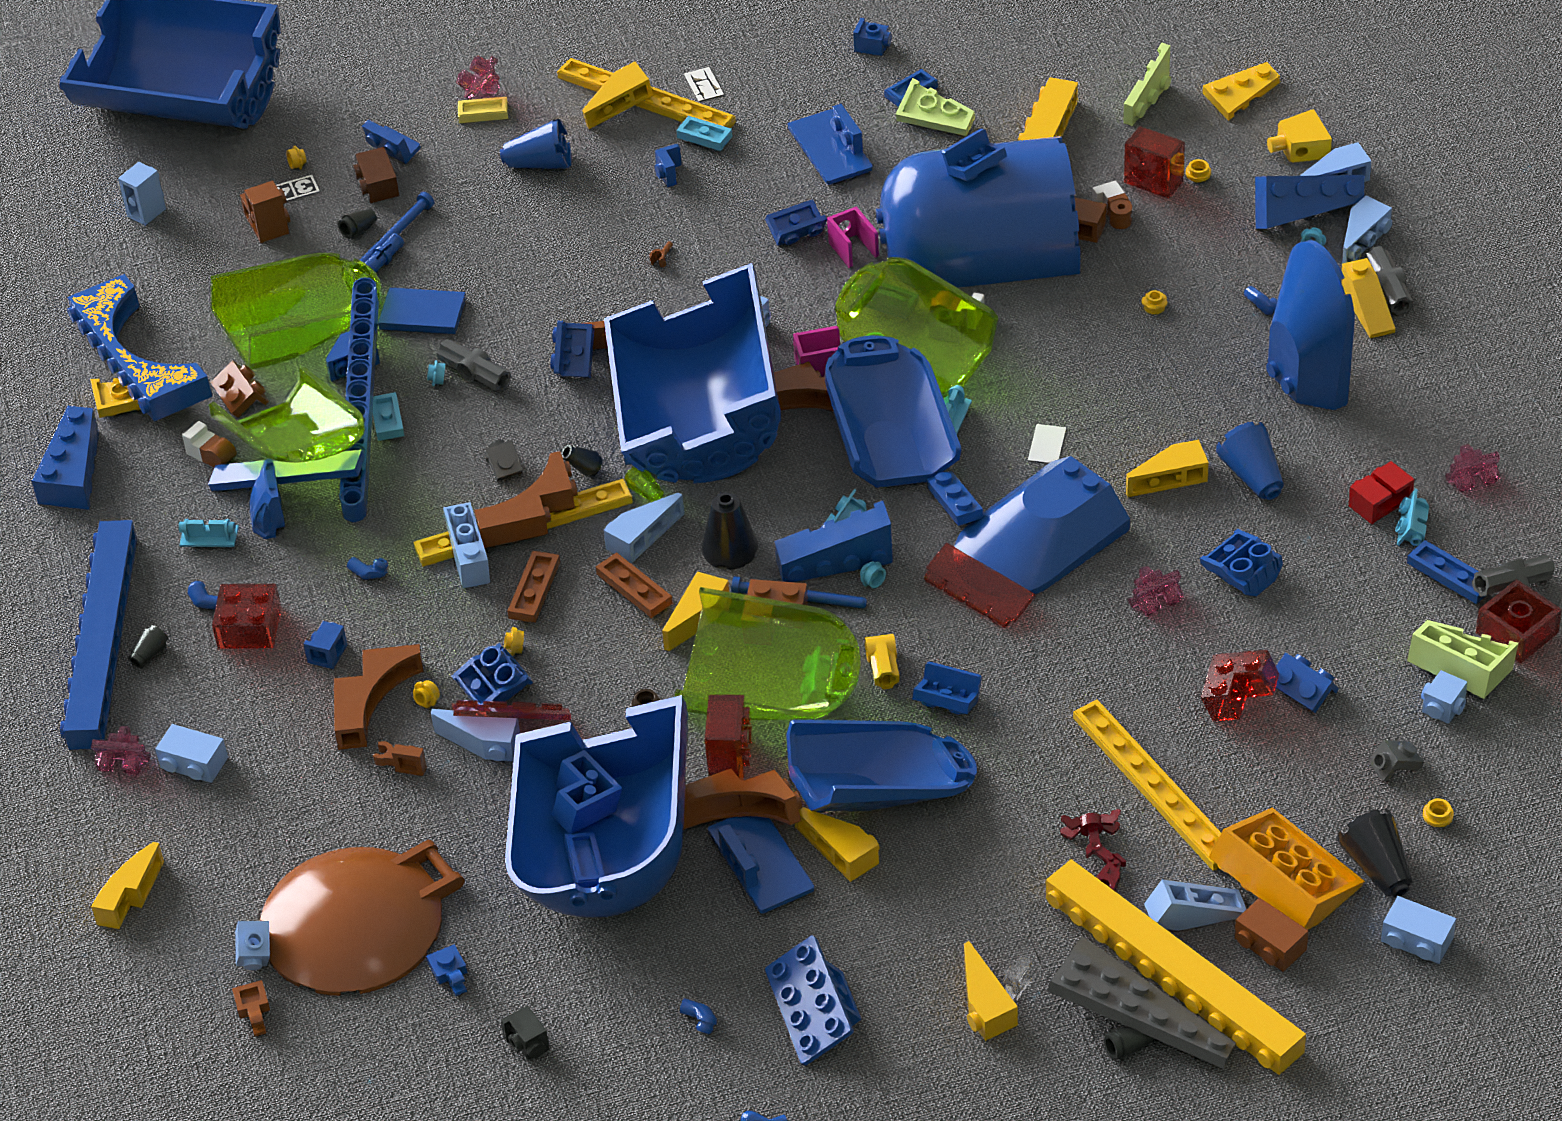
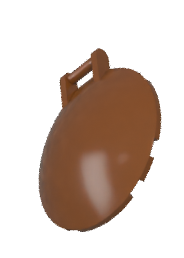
M426 840L402 854L374 847H349L315 856L286 874L274 887L265 902L260 921H269V962L287 981L298 987L303 985L315 989V992L319 994L341 996V992L359 990L360 994L386 987L408 975L426 958L427 950L433 941H437L442 925L441 899L459 890L464 885L465 879L459 872L453 871L438 853V847L432 840ZM429 860L443 878L435 882L420 864Z

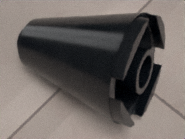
M721 493L712 500L702 543V553L705 560L714 567L718 568V565L727 566V570L744 567L755 558L758 542L738 496L732 493Z
M1378 809L1372 810L1347 824L1349 830L1344 835L1340 831L1337 841L1340 847L1386 896L1396 898L1409 891L1412 877L1393 814L1389 809H1385L1386 814H1381Z

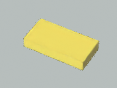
M507 97L458 101L459 123L508 119Z

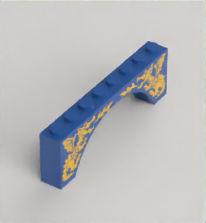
M125 274L67 297L70 305L67 308V312L73 323L77 322L81 334L87 335L91 347L97 348L101 360L107 361L112 374L117 373L122 387L127 386L131 398L138 400L143 414L148 413L153 421L213 397L208 377L197 363L164 364L145 360L130 353L118 342L124 323L140 307L135 287Z

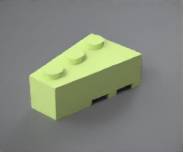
M1427 620L1412 635L1408 662L1435 675H1438L1442 670L1467 681V691L1483 699L1513 670L1519 643L1509 641V645L1490 641L1491 636L1482 634L1481 638L1463 634L1464 629Z

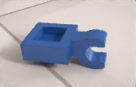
M455 944L426 956L427 963L438 984L448 981L455 996L467 992L463 983L465 981L463 975L467 973V968Z

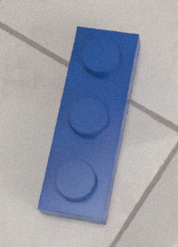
M952 471L940 472L936 476L926 479L929 491L958 526L984 518L983 508Z
M1424 540L1407 556V564L1473 603L1478 604L1485 597H1481L1478 592L1474 591L1472 585L1474 573L1479 571L1430 542Z

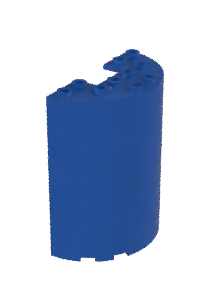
M105 0L103 6L96 14V22L101 30L99 41L93 46L88 60L85 58L83 49L77 50L74 58L70 60L65 74L61 76L59 83L60 89L64 91L68 100L77 106L248 128L249 124L254 125L263 115L275 82L272 81L273 68H277L279 65L280 48H276L277 34L281 33L278 5L242 0Z
M752 263L702 281L711 300L663 318L655 302L652 300L604 318L621 453L638 470L642 472L646 470L656 474L657 479L674 483L678 479L693 480V484L712 482L730 477L750 467L758 461V455L765 449H769L777 437L779 421L781 422V411L758 279Z

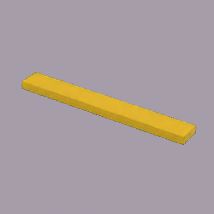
M570 58L557 71L559 79L598 92L613 74ZM652 86L653 96L635 105L680 122L691 116L731 128L736 123V117L732 114Z
M624 479L578 492V496L573 497L575 508L550 513L551 522L547 523V529L632 504V495ZM448 531L413 542L422 567L454 558Z
M1098 699L1073 711V719L1212 871L1218 869L1217 864L1209 858L1212 849L1221 835V832Z

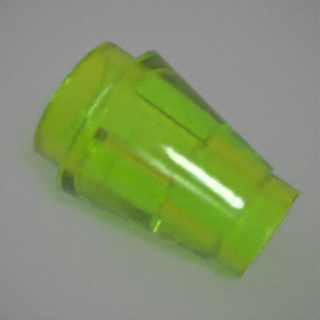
M633 466L626 473L624 480L627 483V487L650 502L657 501L663 497L664 491L649 471L644 470L642 472Z

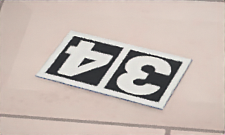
M313 175L276 185L278 189L284 191L286 200L319 192Z

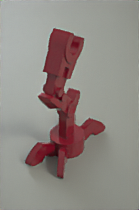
M1113 810L1110 815L1087 813L1073 819L1062 815L1061 822L1066 827L1060 830V835L1070 840H1073L1079 833L1089 837V844L1086 847V858L1095 854L1107 864L1096 878L1115 891L1120 881V867H1126V860L1118 853L1113 854L1103 847L1099 834L1105 831L1113 835L1119 830L1120 823L1116 821L1121 814V810Z

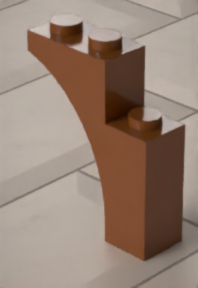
M809 361L774 372L780 411L795 408H818L834 411L826 388L825 376L822 377L818 370L815 371Z
M561 451L550 453L543 473L525 491L502 503L474 510L484 548L548 534L547 523L551 522L550 513L575 508L573 497L578 496L575 480H569V477H572L569 461H563Z
M420 644L362 650L363 676L334 678V732L338 750L367 747L369 722L382 698L399 683L424 672Z
M728 769L685 785L684 829L712 820L741 816L766 817L792 825L801 821L799 809L802 808V802L799 794L796 791L792 792L786 778L782 779L775 769L744 780L743 777L738 778L732 769Z

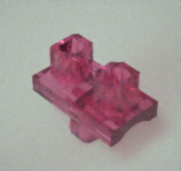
M477 55L470 63L469 68L475 74L473 75L465 69L458 74L456 83L465 89L464 97L471 100L479 91L483 94L487 92L495 94L499 91L500 85L498 81L500 77L495 74L494 66L498 63L497 58L491 56L486 60Z
M1469 444L1462 445L1460 447V454L1453 457L1455 463L1450 465V473L1445 475L1447 482H1454L1460 492L1474 488L1476 482L1473 476L1479 474L1484 485L1496 483L1500 477L1497 467L1500 456L1497 451L1482 455L1481 449L1473 450Z
M1144 566L1139 570L1140 578L1134 580L1137 588L1133 589V597L1128 600L1132 608L1138 606L1145 616L1151 615L1159 610L1161 606L1156 598L1163 595L1168 605L1181 601L1184 594L1178 583L1182 576L1178 570L1163 576L1160 569L1152 571L1150 567Z
M121 726L118 734L110 733L109 741L92 740L91 748L96 753L95 767L99 771H113L115 759L123 760L121 769L124 773L139 775L143 762L150 761V752L145 751L144 744H138L139 736L131 735L128 726Z

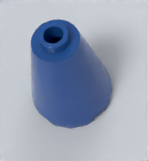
M552 120L504 143L503 149H500L502 163L507 164L509 168H570L569 166L572 165L570 142L566 143L564 135L568 134L562 120Z
M1253 421L1247 422L1225 434L1224 436L1227 440L1222 445L1218 442L1216 446V453L1219 458L1259 498L1271 500L1279 496L1284 483L1268 430L1264 424L1259 422V425H1254Z

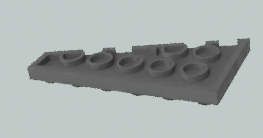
M1083 936L1079 939L1049 984L1048 992L1136 1029L1143 1034L1220 1068H1224L1233 1053L1236 1042Z

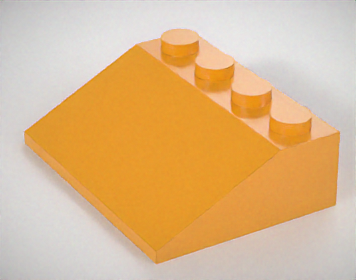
M1273 807L1224 828L1209 855V858L1217 864L1219 869L1234 877L1245 890L1252 892L1258 898H1261L1307 930L1323 921L1361 888L1365 882Z

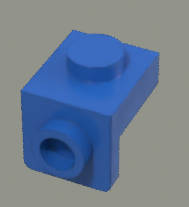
M674 144L655 150V172L659 179L662 178L667 187L677 185L675 167L682 165L680 146Z

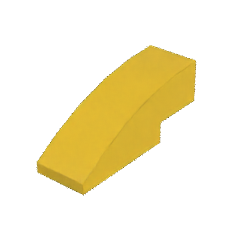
M152 842L137 852L103 886L91 906L97 925L120 929L130 906L143 907L164 863L159 843Z

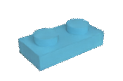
M688 116L676 130L677 138L721 151L733 137L731 128Z
M396 392L374 396L373 418L378 441L405 436Z

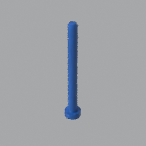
M421 192L417 196V203L352 267L351 272L354 275H359L362 272L360 269L361 265L373 255V250L377 246H381L392 233L399 235L424 209H431L435 204L433 197L427 192Z
M734 576L731 585L732 596L739 597L740 593L747 594L749 582H742L741 577ZM807 590L808 602L861 609L867 606V599L864 597Z

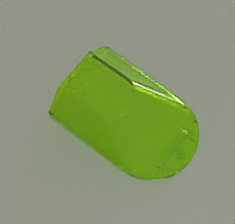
M890 257L887 261L876 264L871 262L859 269L845 283L835 305V312L837 313L836 326L839 327V335L845 342L862 336H886L898 339L899 344L909 349L916 348L930 363L943 398L949 396L951 387L955 385L963 387L990 353L998 321V315L990 307L919 264L900 257Z
M306 367L299 368L300 378L284 403L237 421L217 403H209L212 418L263 456L280 462H310L337 455L355 445L361 439L365 430L364 418L361 412Z

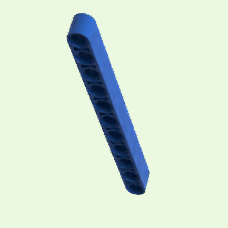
M366 277L356 280L352 287L342 452L362 450L365 459L359 476L340 478L339 497L342 514L345 520L349 522H359L364 519L367 514L379 301L376 282Z

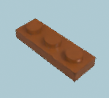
M532 551L508 608L509 619L536 623L560 565V556L558 554Z
M617 552L595 567L596 574L650 618L673 604L672 596Z

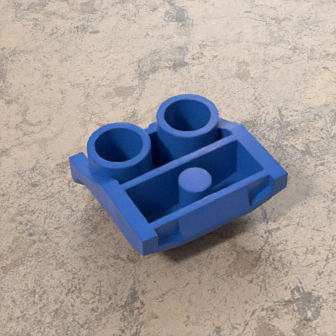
M273 459L265 460L255 481L250 498L252 530L264 539L276 537V528L285 527Z
M1236 529L1231 537L1207 556L1203 555L1200 558L1201 565L1208 571L1215 573L1228 584L1241 590L1244 595L1250 596L1259 595L1275 582L1283 566L1282 556L1274 552L1269 544L1263 543L1260 538L1240 529Z
M500 643L496 646L485 648L481 654L472 657L451 676L468 695L480 713L490 712L496 706L522 690L527 684L531 685L533 683L524 669Z

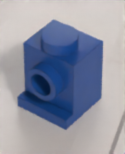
M860 18L853 32L854 52L882 56L886 47H890L892 41V33L889 32V27L877 23H867L865 18Z
M323 621L318 630L313 632L310 641L305 640L303 644L307 663L334 669L348 645L344 626L334 622Z

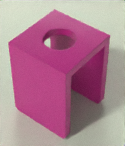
M857 206L827 217L828 243L848 268L853 267L852 243L849 238L855 235L858 236L875 258L879 256L878 232ZM848 220V227L842 231L839 224Z
M832 326L794 333L793 345L796 365L809 361L814 370H818L821 376L824 377L828 358L840 346L839 327Z

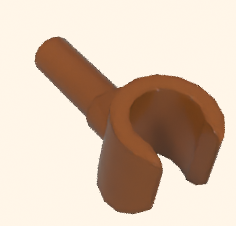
M668 241L662 250L655 249L650 252L651 265H654V262L659 260L660 267L666 266L665 257L673 246L672 242Z

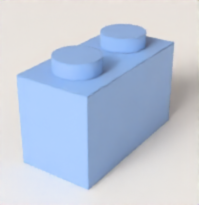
M138 162L118 178L127 217L146 226L166 209L159 174L153 167Z
M174 724L170 726L155 748L160 768L171 773L176 772L189 776L194 780H203L210 783L213 782L228 759L223 738Z
M1397 896L1383 921L1381 942L1393 948L1415 954L1421 959L1440 964L1454 938L1456 918Z

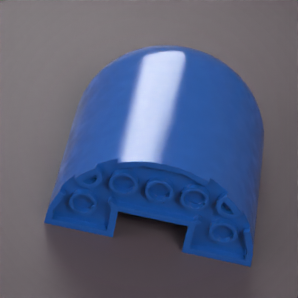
M1056 136L993 143L1005 147L1007 157L999 161L997 166L982 171L978 174V177L969 181L948 174L942 151L945 149L915 153L899 162L884 182L880 196V208L876 209L877 224H882L883 226L882 229H879L880 243L886 245L888 260L895 272L913 285L938 290L1080 274L1081 258L1077 232L1079 231L1078 211H1075V188L1067 148L1062 141V137Z
M682 695L626 708V719L632 728L582 740L573 724L567 722L516 735L505 864L511 880L526 896L541 906L561 914L584 918H600L631 911L651 900L665 887L677 868L683 844L688 709ZM583 750L622 787L615 813L575 832L595 833L605 877H600L599 884L592 888H583L574 883L563 841L565 834L569 833L551 816L557 792L560 790L556 786L561 762Z

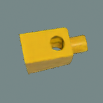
M1314 109L1281 120L1278 123L1277 136L1267 139L1270 153L1283 150L1288 161L1292 163L1321 160L1331 152L1332 138Z

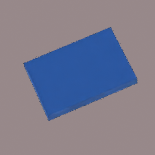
M389 287L378 321L379 329L456 334L465 305L466 294L465 292Z

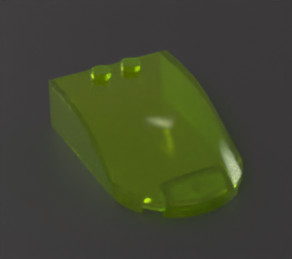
M313 253L212 275L210 309L246 365L253 370L294 359L349 328L354 282L364 277L373 279L376 282L378 301L380 300L381 284L375 271L356 258L350 261L340 258V254Z
M700 587L699 595L702 611L683 690L676 689L675 697L683 696L688 712L740 720H807L824 716L836 710L852 694L860 676V650L856 638L845 622L838 616L813 606Z

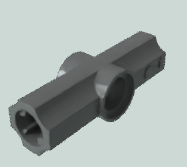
M1382 246L1373 247L1366 254V258L1378 276L1388 308L1391 312L1396 313V315L1406 314L1413 307V300L1406 288L1403 269L1395 266L1388 250L1383 249Z
M447 339L440 344V348L437 351L438 360L457 369L459 375L466 382L471 383L477 380L501 392L508 387L511 380V371L492 362L488 354L482 349L476 348L471 351Z
M1547 555L1527 560L1522 558L1474 573L1472 585L1474 591L1478 592L1481 597L1501 591L1506 593L1529 587L1532 583L1535 584L1552 579L1555 565L1553 560H1550Z

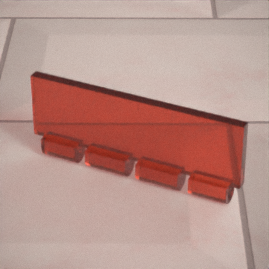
M947 542L926 567L928 571L924 576V581L940 590L944 588L943 591L962 603L966 601L965 604L983 616L988 614V619L1004 628L1009 625L1011 620L1016 622L1036 597L1031 591Z
M457 700L456 704L451 703L453 716L571 720L569 709L562 708V704L541 703V707H536V703L512 702V706H507L506 701H483V705H479L477 700Z

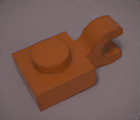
M381 741L378 743L379 752L384 754L374 753L373 758L376 765H390L395 767V772L424 776L427 765L423 748L395 744L393 748L389 742Z
M260 980L232 988L240 1019L250 1018L254 1037L266 1034L261 1013L270 1011L263 981Z

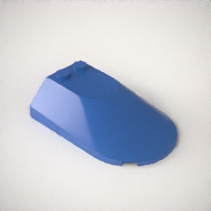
M1313 240L1296 244L1290 252L1270 327L1266 369L1269 376L1275 378L1281 385L1283 392L1289 394L1296 403L1336 410L1348 404L1355 325L1354 306L1351 294H1345L1342 286V280L1345 277L1339 265L1325 247Z
M874 335L857 337L838 346V350L827 360L825 384L853 473L876 488L927 482V478L936 476V474L945 471L960 460V442L933 369L920 351L914 347L909 349L899 344L898 339Z
M1072 456L1051 461L983 513L984 518L969 523L956 540L954 546V565L960 578L979 593L995 598H1000L1001 595H1017V598L1029 597L1046 590L1128 532L1130 529V517L1111 484Z
M791 720L786 734L789 777L809 809L816 812L871 811L954 796L964 792L972 785L977 773V766L970 752L958 741L950 736L941 738L930 733L932 728L911 722Z

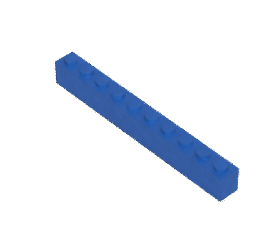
M132 520L99 521L98 532L93 534L94 553H90L89 557L91 572L86 574V587L88 590L82 597L84 613L79 615L80 635L75 637L77 653L76 656H72L71 660L73 676L68 678L69 699L64 701L66 717L65 721L60 723L61 738L66 739L69 750L102 749L104 747L137 544V536Z

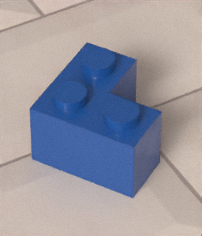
M583 750L561 762L556 786L560 790L557 792L551 816L569 834H573L615 813L622 787Z

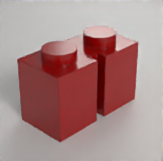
M1390 461L1384 466L1376 468L1370 476L1367 475L1350 486L1348 506L1370 524H1373L1399 508L1402 499L1409 497L1413 492L1415 479Z

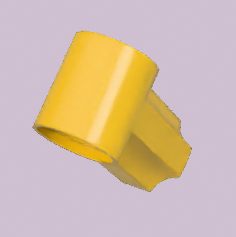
M894 634L865 637L867 662L871 663L875 686H879L882 689L893 688L895 684L899 683Z

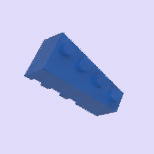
M1364 175L1255 177L1256 229L1271 228L1358 203L1364 197Z
M67 406L32 479L38 504L90 510L91 481L95 469L94 457L97 453L99 429L93 408Z
M884 501L875 503V508L862 512L861 509L850 513L851 517L836 523L834 519L824 522V525L815 531H811L808 528L774 541L776 562L782 582H799L862 569L865 564L872 561L880 562L881 565L893 563L891 522Z

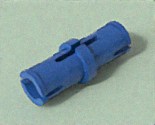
M392 233L381 246H377L373 250V255L361 265L360 269L363 274L372 278L383 265H388L392 261V256L404 246L402 237Z

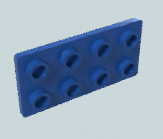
M842 104L832 106L830 110L788 123L789 131L827 185L873 170L871 162L863 153L862 132Z
M757 816L730 817L708 827V833L761 914L814 892L813 883L770 818Z
M809 936L765 968L801 1064L808 1065L849 1037L854 1032L852 1026L862 1020L843 972L826 961L818 939L815 936Z

